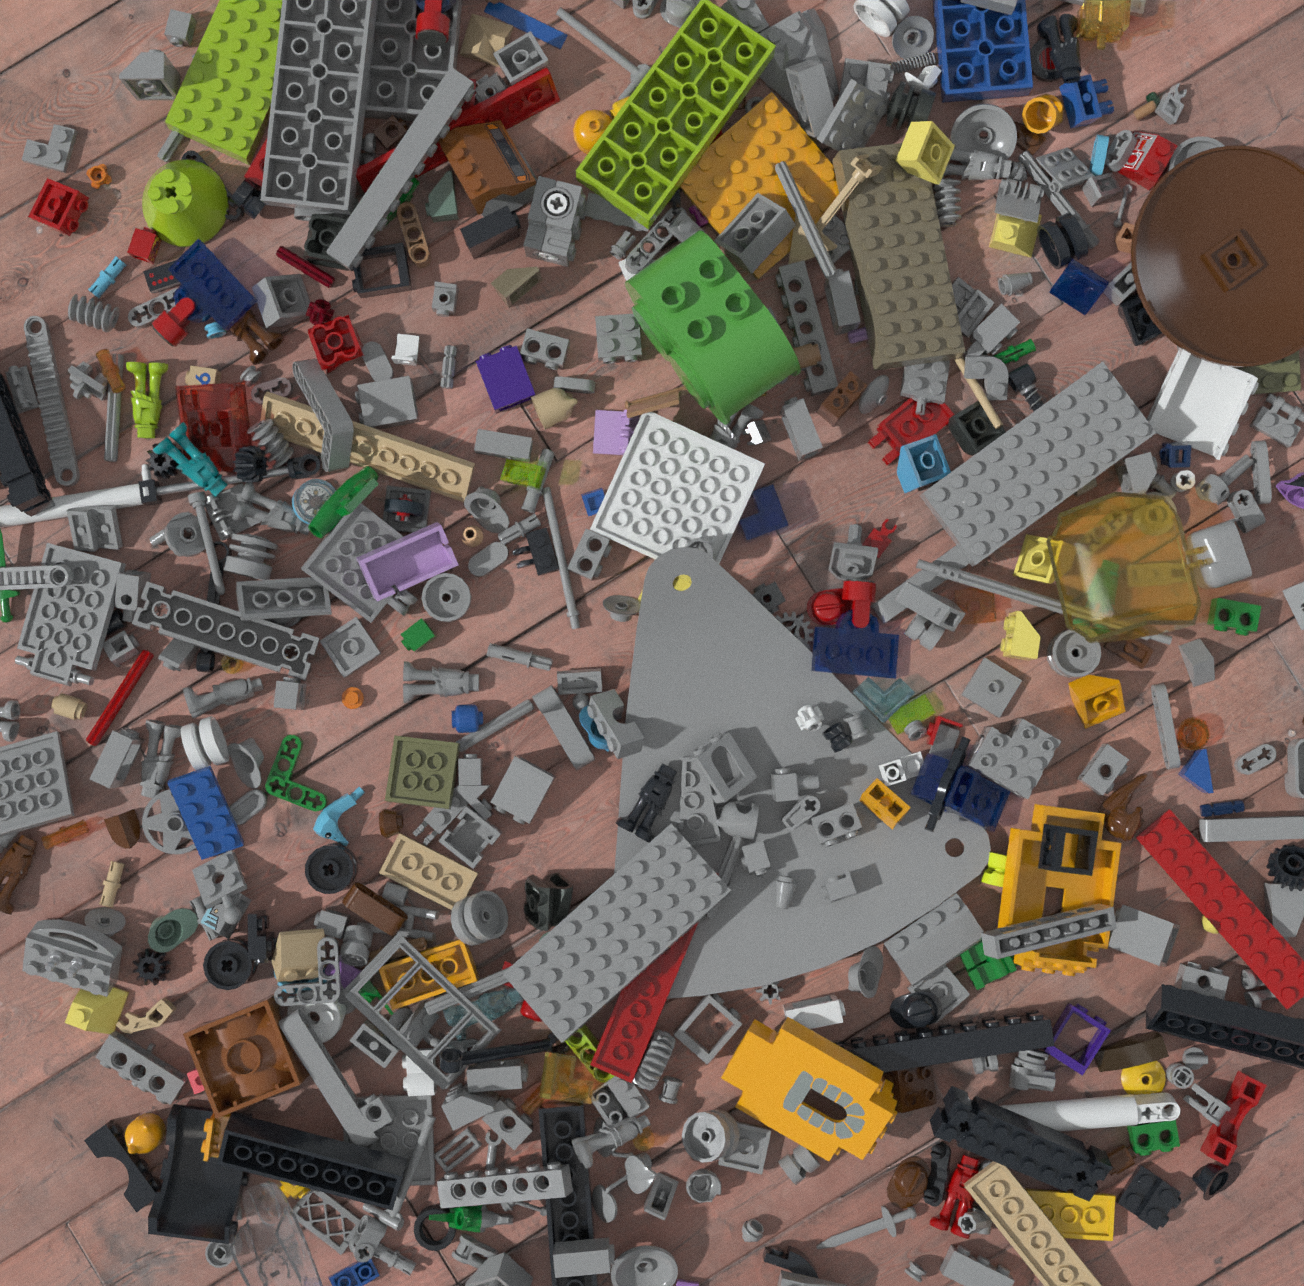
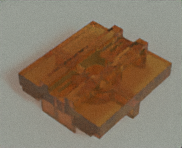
M978 588L954 590L955 604L966 613L959 625L996 622L994 593ZM979 601L980 610L971 611L970 602Z

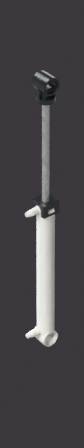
M306 454L302 457L288 459L287 466L266 469L267 475L263 476V478L288 474L291 480L317 478L322 475L324 469L321 460L317 456ZM315 461V470L307 471V464ZM144 464L142 465L143 481H139L138 484L52 497L55 506L32 517L21 512L18 508L12 507L11 504L0 506V528L68 517L67 510L76 507L115 506L116 509L138 505L161 504V495L202 489V487L193 481L160 486L158 481L151 478V472L148 470L149 465ZM237 474L221 477L227 484L242 482L241 479L237 478Z

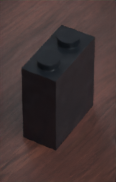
M505 206L461 228L460 231L473 259L520 237L519 229H521V225L514 210L510 212L508 206Z

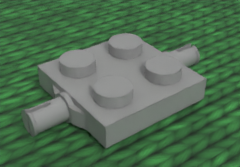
M950 361L904 367L900 396L909 397L917 401L915 412L917 415L925 414L926 403L943 404L945 402Z

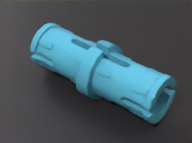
M115 256L107 268L99 272L100 276L88 290L100 299L110 284L116 282L115 278L127 265Z

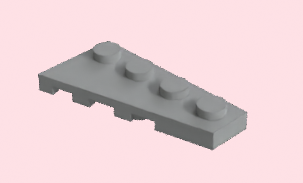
M691 756L683 757L679 832L691 846L721 841L720 827L715 824L718 817L715 802L711 797L713 795L712 786L697 762H689L688 758Z

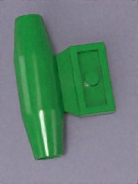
M365 466L347 479L321 506L308 526L311 533L318 538H322L331 532L343 516L351 514L378 486V474L371 467Z

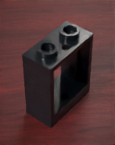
M396 243L371 247L370 249L366 248L361 255L363 256L362 260L396 255L400 284L365 289L360 263L357 268L353 266L351 269L355 274V279L352 280L354 293L357 292L360 298L411 291V278L404 244Z
M1044 824L1038 868L1092 876L1098 832ZM1066 833L1079 835L1075 867L1061 866Z

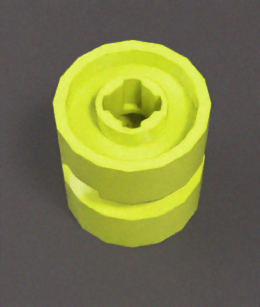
M989 852L988 868L984 869L981 882L1003 887L1007 855Z

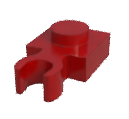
M889 519L882 523L880 531L874 528L862 543V546L878 548L877 559L880 558L892 542L887 536L897 528V525H894L892 530H888L885 527Z

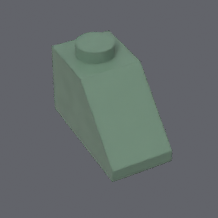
M447 171L428 195L429 203H425L426 214L431 216L433 223L459 219L454 177L452 171Z

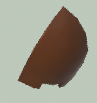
M135 809L104 819L112 840L118 846L130 849L136 845L140 837V825Z

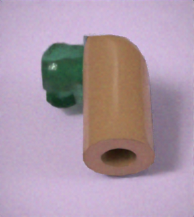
M1156 92L1149 93L1146 96L1148 103L1133 111L1138 121L1153 113L1157 108L1160 97L1157 96Z

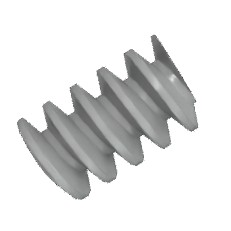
M941 179L940 184L933 186V191L936 192L934 200L936 201L935 205L940 227H954L958 225L955 221L962 218L961 215L955 214L956 211L961 210L960 206L955 205V203L961 201V198L955 197V194L960 193L961 190L954 188V186L961 183L960 180Z
M75 294L68 306V317L71 321H78L80 324L86 323L88 327L94 326L95 329H102L106 333L115 327L119 317V307H115L113 312H111L110 304H107L103 309V302L99 301L95 306V300L91 298L87 304L86 296H82L78 301V295Z
M265 419L251 426L247 430V434L255 432L252 440L260 439L257 447H266L264 449L265 454H271L267 461L275 460L276 462L272 468H277L292 456L294 449L288 447L289 443L287 440H283L284 436L282 433H277L279 429L277 426H272L273 420Z

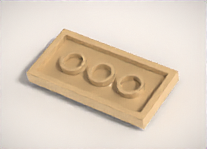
M402 833L398 834L379 872L452 910L457 901L468 895L478 875V872Z

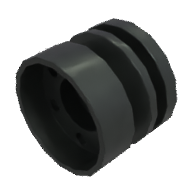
M901 81L893 92L887 110L886 126L891 127L894 118L899 119L896 127L897 130H900L904 121L908 122V128L911 122L927 121L936 92L922 88L918 97L913 96L914 85L911 84L907 94L903 92L906 82Z

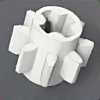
M806 705L799 709L797 713L799 717L795 719L801 731L807 729L808 732H815L821 728V721L824 720V717L818 706L813 709L812 705Z

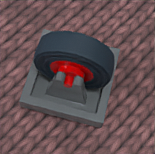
M387 485L383 521L400 532L413 533L427 527L431 490Z

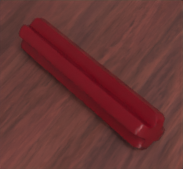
M280 246L276 251L278 258L327 288H331L334 284L335 279L333 276L284 246Z

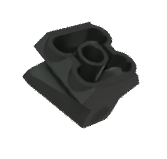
M318 213L312 214L309 221L307 240L304 244L305 251L303 257L307 258V261L314 265L349 271L348 268L326 253L348 219Z
M560 873L548 875L545 881L534 874L527 877L525 881V919L537 930L548 931L552 926H557L569 915L573 884Z

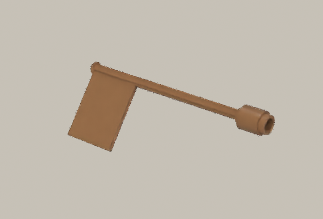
M812 343L793 348L801 369L817 365V362L822 361L818 344L812 345ZM685 386L633 401L628 402L626 400L627 418L680 404V397L690 393Z

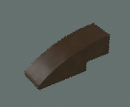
M1154 1031L1138 1038L1130 1036L1100 1047L1094 1059L1099 1072L1143 1065L1169 1057L1162 1035Z

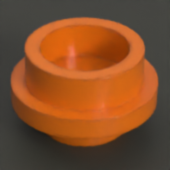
M347 688L342 694V703L349 709H357L364 702V695L358 688Z

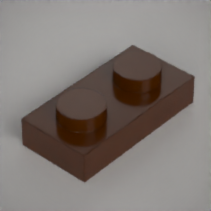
M1116 630L1112 631L1103 648L1141 670L1144 669L1154 652L1153 649L1136 639Z

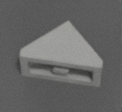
M1112 172L1091 177L1082 187L1091 207L1122 191Z
M1200 638L1178 646L1193 687L1215 680L1214 658Z
M658 1172L645 1200L644 1211L665 1221L678 1181Z

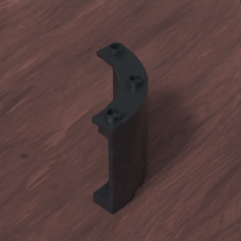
M173 1104L167 1118L166 1145H169L168 1158L163 1159L160 1180H163L161 1191L156 1192L148 1216V1234L229 1244L232 1235H236L238 1229V1221L236 1220L244 1186H248L250 1173L218 1165V1158L210 1157L208 1162L203 1161L204 1153H201L203 1140L207 1136V1132H204V1125L206 1119H210L213 1114L211 1108ZM234 1111V1113L253 1117V1114Z

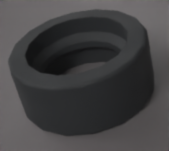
M434 1204L420 1212L414 1223L415 1239L420 1246L427 1250L438 1251L445 1249L451 1244L457 1231L456 1228L449 1227L447 1235L438 1241L427 1238L422 1229L423 1222L429 1215L449 1213V1208H441L440 1205Z

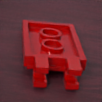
M909 398L877 425L878 428L876 430L879 433L871 438L868 444L874 449L886 440L892 447V450L882 458V461L888 466L900 455L902 446L935 435L949 423V418L955 414L945 403H926L925 414L917 415L915 413L917 401Z

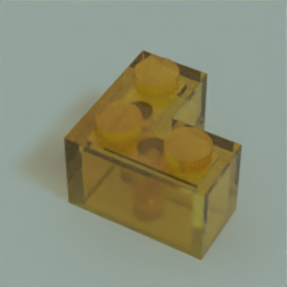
M545 1052L539 1098L591 1104L594 1081L574 1078L576 1056Z

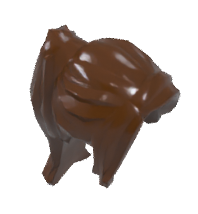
M1144 773L1139 774L1133 780L1111 793L1098 810V813L1105 814V829L1114 837L1125 842L1130 841L1145 822L1141 818L1143 814L1142 807L1137 806L1132 814L1127 812V805L1133 798L1134 791L1148 776Z

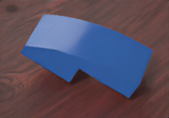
M370 1259L367 1262L356 1261L328 1278L332 1286H364L380 1275Z

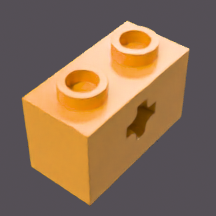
M878 778L862 793L859 799L861 803L892 830L911 808Z

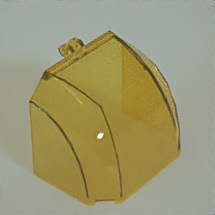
M1113 492L1059 513L1057 517L1059 521L1046 542L1065 624L1068 629L1077 632L1089 643H1102L1147 637L1195 625L1201 607V599L1193 569L1207 565V560L1201 559L1191 563L1190 556L1201 554L1204 552V548L1197 547L1188 550L1181 518L1164 496Z

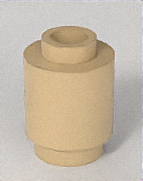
M61 693L59 696L54 697L51 707L54 709V714L73 720H82L87 710V703L83 702L80 698Z

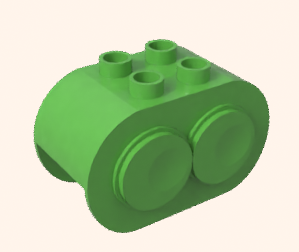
M697 231L625 281L628 294L634 303L632 307L633 314L651 343L665 360L670 361L674 371L695 401L703 409L708 407L724 425L731 422L730 417L786 377L789 375L797 376L801 373L797 356L774 317L716 243L703 231Z

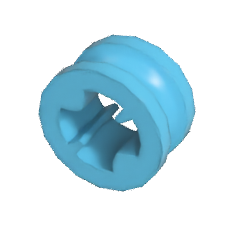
M213 322L206 325L204 329L208 331L207 338L215 339L226 334V330L222 328L224 323Z

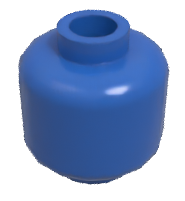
M475 704L457 705L455 710H452V728H456L458 733H475L478 731L479 725H483V711H478V707Z

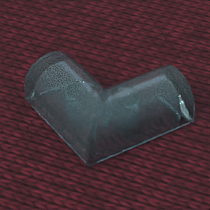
M869 676L852 692L883 724L915 694L900 677L884 692Z

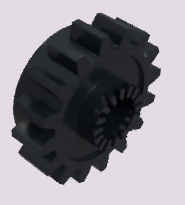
M1283 845L1281 849L1275 848L1274 853L1270 854L1266 868L1270 869L1268 876L1275 877L1273 883H1282V889L1285 886H1289L1290 891H1293L1294 887L1302 891L1304 888V848L1295 845Z

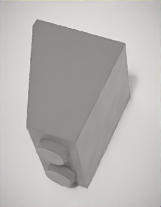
M518 755L514 756L491 800V803L495 804L493 808L503 814L506 811L513 814L514 817L512 819L524 825L525 822L530 824L556 776Z
M1122 904V907L1118 908L1115 913L1117 929L1110 931L1108 947L1155 965L1166 967L1180 925Z

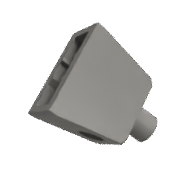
M126 570L117 573L115 607L123 609V621L133 622L137 607L144 608L146 601H143L141 596L146 582H150L151 573L136 570Z

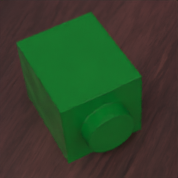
M421 618L401 633V636L404 638L401 642L408 651L413 650L417 653L437 636L427 622Z

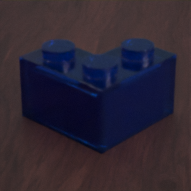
M773 484L752 492L751 496L758 513L743 518L738 522L746 543L788 527V522Z

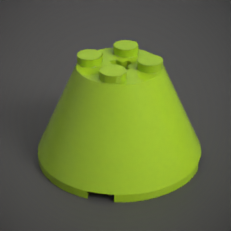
M177 160L159 168L148 180L142 197L143 215L149 228L156 231V235L164 242L178 247L201 245L212 239L223 227L226 221L225 215L226 213L228 214L226 212L227 208L229 209L227 192L222 179L210 167L194 160Z

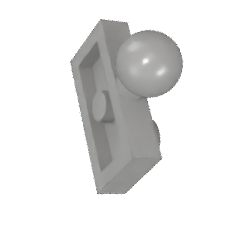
M601 668L557 671L558 694H576L573 698V706L576 710L581 711L590 702L589 697L585 693L602 692Z

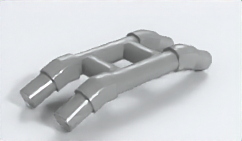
M395 905L408 915L404 928L401 927L398 932L404 937L414 939L424 937L427 941H435V933L413 929L415 916L437 920L439 918V911L405 905L401 907ZM369 922L357 923L359 926L367 927L373 933L387 934Z

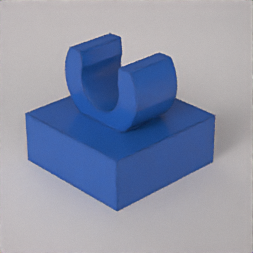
M602 488L581 494L588 517L597 514L605 497Z

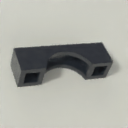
M110 1120L84 1140L96 1158L113 1157L124 1164L128 1171L129 1183L123 1195L136 1213L154 1200L156 1192L161 1191L162 1183L150 1173L147 1162L142 1158L140 1159L136 1153L129 1154L123 1130L119 1124Z

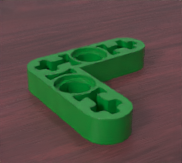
M287 735L280 745L265 784L266 790L275 797L315 812L321 811L328 803L326 795L318 790L290 780L303 748V740L298 735ZM293 738L296 739L295 743L298 747L293 748L290 753L295 755L294 758L282 755L283 751L287 753L290 749L287 742L292 741ZM281 759H287L290 762L289 770H280L278 764ZM278 779L279 785L287 787V783H289L290 786L286 790V796L283 795L285 791L282 789L273 791L274 787L271 785V782H276ZM294 787H299L302 790L303 794L299 800L291 797V790ZM307 791L311 792L309 794L311 798L320 796L322 805L314 807V802L306 800V804H304L303 801L307 797Z

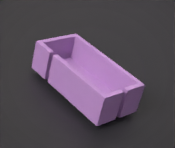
M438 522L356 558L376 601L395 594L394 589L391 587L393 585L399 591H402L458 566L451 547L447 545L449 542L444 530Z

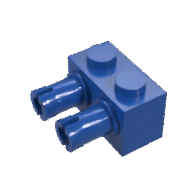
M1091 74L1081 76V80L1078 82L1064 83L1059 87L1070 129L1090 125L1101 118L1102 115L1114 112V106L1108 107L1113 104L1111 100L1098 103L1096 95L1107 93L1108 85L1103 86V84L1107 83L1106 79L1093 82Z

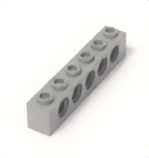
M805 261L781 266L778 268V274L775 275L778 288L782 287L784 295H781L783 308H788L790 315L786 318L789 329L794 330L795 337H792L794 348L812 343V345L818 344L822 361L817 362V365L801 369V371H805L807 378L803 379L806 392L810 391L811 396L831 392L838 386ZM796 283L800 286V290L792 292L788 286ZM802 304L805 306L806 311L798 313L795 311L794 306ZM808 325L812 332L803 334L800 331V327ZM816 366L820 367L823 370V374L815 376L812 374L811 369Z
M1095 904L982 932L981 936L984 955L1000 959L1115 930L1117 927L1114 908L1103 904Z
M552 1162L545 1167H540V1164H531L524 1169H519V1166H510L503 1171H499L498 1168L486 1169L483 1173H478V1170H469L462 1175H458L457 1172H449L437 1181L441 1208L562 1198L573 1192L569 1164L561 1165V1162ZM543 1176L547 1177L549 1185L543 1181ZM522 1178L527 1180L528 1187L523 1184ZM501 1180L506 1182L507 1189L502 1186ZM481 1182L486 1185V1190L482 1188ZM461 1184L465 1186L466 1192L461 1189Z

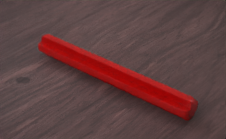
M145 649L142 650L86 738L89 744L93 746L99 744L153 659V653Z

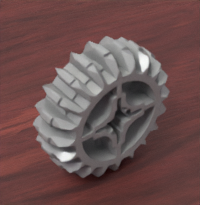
M657 1030L653 1034L633 1079V1082L639 1085L638 1087L650 1091L657 1085L675 1045V1037L671 1036L670 1033Z

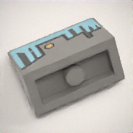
M238 893L232 896L231 899L234 907L239 908L243 916L251 900ZM223 902L210 909H206L199 923L230 939L238 923L228 924L224 920L223 914L226 909Z

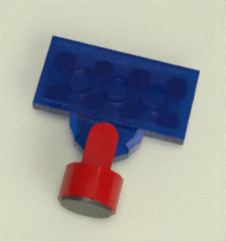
M198 238L168 268L181 285L175 291L173 297L175 299V306L169 312L164 310L152 322V328L169 345L176 347L189 334L185 327L190 322H205L212 317L225 331H228L258 300Z
M846 579L843 581L842 601L850 602L849 610L840 616L835 628H814L811 671L896 679L899 635L879 633L877 617L870 613V603H875L876 583L874 581L863 579Z

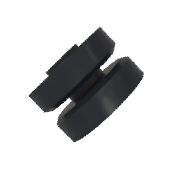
M1067 212L1056 217L1055 223L1048 221L1038 226L1037 232L1041 248L1047 260L1055 269L1058 270L1070 265L1071 259L1078 261L1088 255V244L1079 222L1071 213Z
M327 844L315 849L308 856L305 864V876L309 885L323 894H335L348 888L354 882L358 873V861L354 853L348 847L341 844ZM330 865H334L333 870L335 872H331L329 870Z
M240 938L225 939L211 947L205 955L203 963L204 975L209 983L223 990L237 989L252 979L258 967L255 959L248 960V942Z

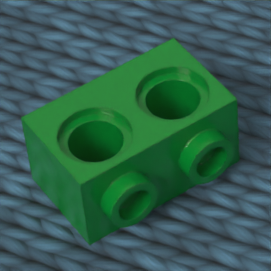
M1222 598L1211 599L1207 625L1214 626L1213 630L1227 632V629L1236 630L1235 634L1249 636V633L1257 632L1261 606ZM1221 610H1224L1227 614L1225 621L1219 618ZM1242 614L1248 617L1246 626L1241 622Z
M1176 1119L1127 1126L1130 1148L1140 1156L1150 1155L1155 1150L1170 1152L1174 1150V1147L1180 1146ZM1168 1130V1137L1160 1139L1161 1132ZM1146 1133V1141L1138 1143L1139 1136Z

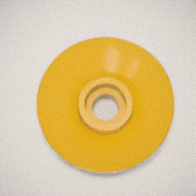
M1158 1061L1122 1069L1121 1083L1127 1094L1161 1093L1165 1086V1071ZM1144 1076L1149 1077V1081L1147 1083H1142V1078Z

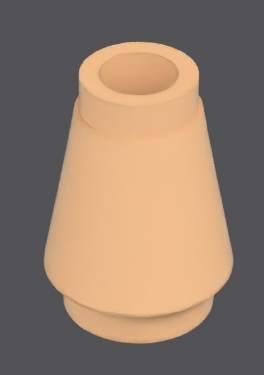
M468 526L462 532V541L468 547H476L483 540V532L477 526ZM469 531H474V536L472 538H468L467 533Z

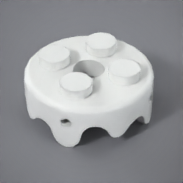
M303 990L301 992L302 997L306 1000L314 997L313 990ZM332 990L324 991L325 994L329 995V998H332L334 994ZM336 1000L332 1003L289 1006L287 1012L288 1016L300 1009L323 1043L332 1039L341 1029L346 1014V1007ZM310 1012L318 1013L320 1020L313 1021L310 1018Z

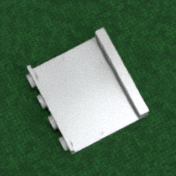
M1179 348L1150 410L1147 421L1157 434L1180 443L1189 444L1192 448L1220 460L1221 455L1225 456L1228 451L1230 436H1234L1238 430L1239 423L1237 422L1240 415H1244L1248 409L1249 403L1247 401L1250 394L1254 395L1258 388V378L1234 367L1221 366L1204 361Z

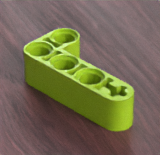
M584 1024L577 1031L582 1036L576 1038L572 1035L566 1043L597 1081L606 1082L614 1077V1075L590 1065L594 1054H587L585 1050L592 1049L596 1052L599 1041Z

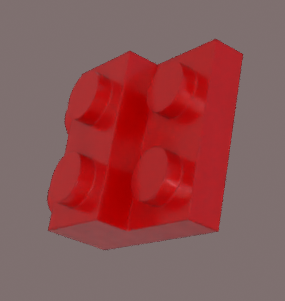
M47 178L28 217L70 237L72 232H75L79 227L78 220L81 214L88 209L89 197L76 189Z

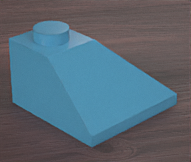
M936 434L904 445L900 449L897 476L904 493L939 481L951 473Z

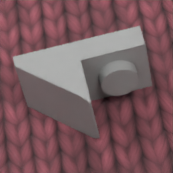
M458 785L455 788L485 820H488L494 814L491 811L492 805L485 798L482 800L479 798L491 785Z

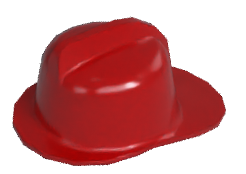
M843 589L823 590L813 594L807 603L809 618L819 625L849 622L850 602L842 601Z

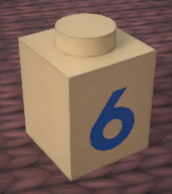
M190 366V371L186 373L185 382L188 384L187 387H194L196 391L198 389L199 392L218 394L221 372L217 369Z

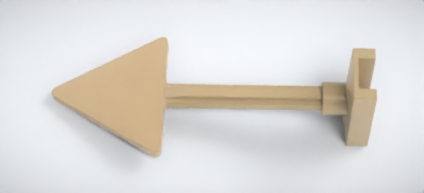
M867 154L856 156L850 163L856 168L852 173L853 177L815 225L827 251L836 249L837 245L823 234V229L858 184L862 183L865 178L878 175L883 169L880 165L872 167V164L867 161L870 157ZM796 215L794 222L796 226L793 229L788 264L815 257Z

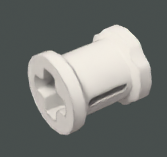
M1189 470L1180 471L1172 476L1170 485L1178 492L1186 491L1194 486L1195 475ZM1182 477L1185 478L1184 485L1181 484Z

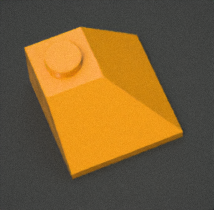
M1086 675L1068 683L1071 699L1085 729L1125 712L1119 680Z

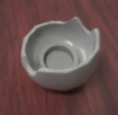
M701 1168L694 1171L687 1179V1193L692 1200L699 1203L712 1202L717 1194H721V1182L714 1172Z

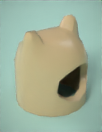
M551 388L531 397L534 408L545 430L558 422L566 421L571 416L573 406L577 404V400L572 398L573 395L571 393H566L563 389Z

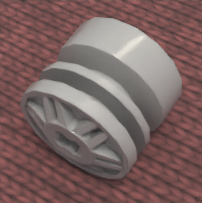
M246 533L232 534L231 539L241 543L240 546L229 545V548L237 551L238 555L227 556L223 570L255 579L270 580L273 567L265 564L264 559H275V555L266 553L267 549L277 550L278 545L256 535Z

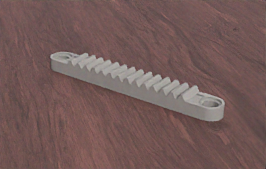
M31 316L24 323V332L34 383L36 385L35 390L38 394L37 399L40 403L39 408L43 418L42 423L45 427L44 433L47 436L46 442L50 452L49 457L52 461L56 481L66 487H72L78 483L80 473L50 330L44 319L39 316ZM35 322H40L42 325L41 331L38 333L31 331V326ZM70 469L73 477L70 481H64L62 473Z
M67 565L0 567V590L59 588L68 586L73 580V572ZM58 570L63 571L65 574L63 582L58 581L56 578Z

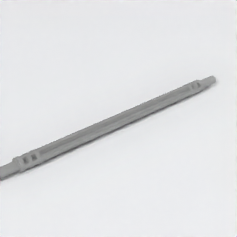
M918 559L916 568L936 573L938 577L1081 619L1147 641L1151 639L1168 645L1172 641V636L1152 631L1150 627L965 572L941 563L936 565Z

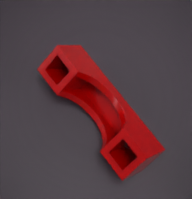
M1238 1070L1223 1101L1231 1110L1225 1112L1219 1121L1221 1122L1219 1126H1216L1214 1123L1212 1124L1200 1151L1206 1156L1228 1166L1237 1148L1239 1127L1249 1110L1258 1105L1267 1085Z

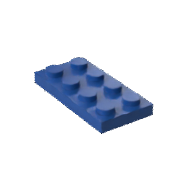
M211 766L168 780L167 784L201 860L244 845V840Z

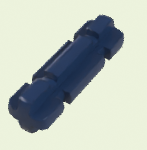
M1235 800L1232 803L1227 801L1200 806V814L1203 817L1212 816V814L1215 816L1231 814L1233 811L1238 813L1245 810L1242 800Z

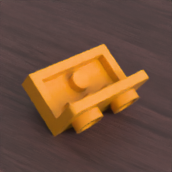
M213 1112L210 1119H206L204 1132H207V1136L203 1140L201 1153H204L203 1161L208 1162L210 1157H219L225 1128L231 1113L216 1119Z

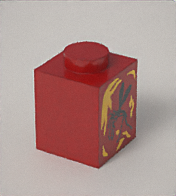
M144 227L143 230L135 228L127 253L135 259L154 264L162 240L156 235V231Z

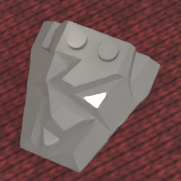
M809 9L802 13L800 11L795 12L759 33V35L776 45L774 57L762 72L760 78L766 82L768 88L774 89L781 95V99L796 111L785 68L807 60L823 63V66H826L829 74L827 79L828 86L832 89L834 97L839 95L826 29L815 9Z

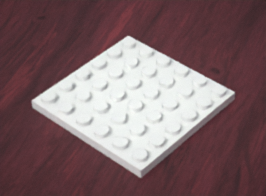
M653 412L642 414L590 530L653 559H656L670 549L685 547L686 543L693 538H702L711 545L713 559L719 564L765 463Z

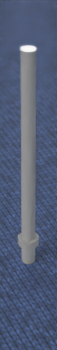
M546 487L542 489L568 609L566 614L570 618L571 627L574 630L581 628L578 618L580 612L576 609L551 489Z

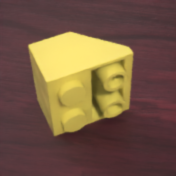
M1021 611L1009 613V616L1005 617L1004 620L1006 637L1002 639L1000 650L1003 651V657L1028 661L1037 659L1040 644L1039 634Z

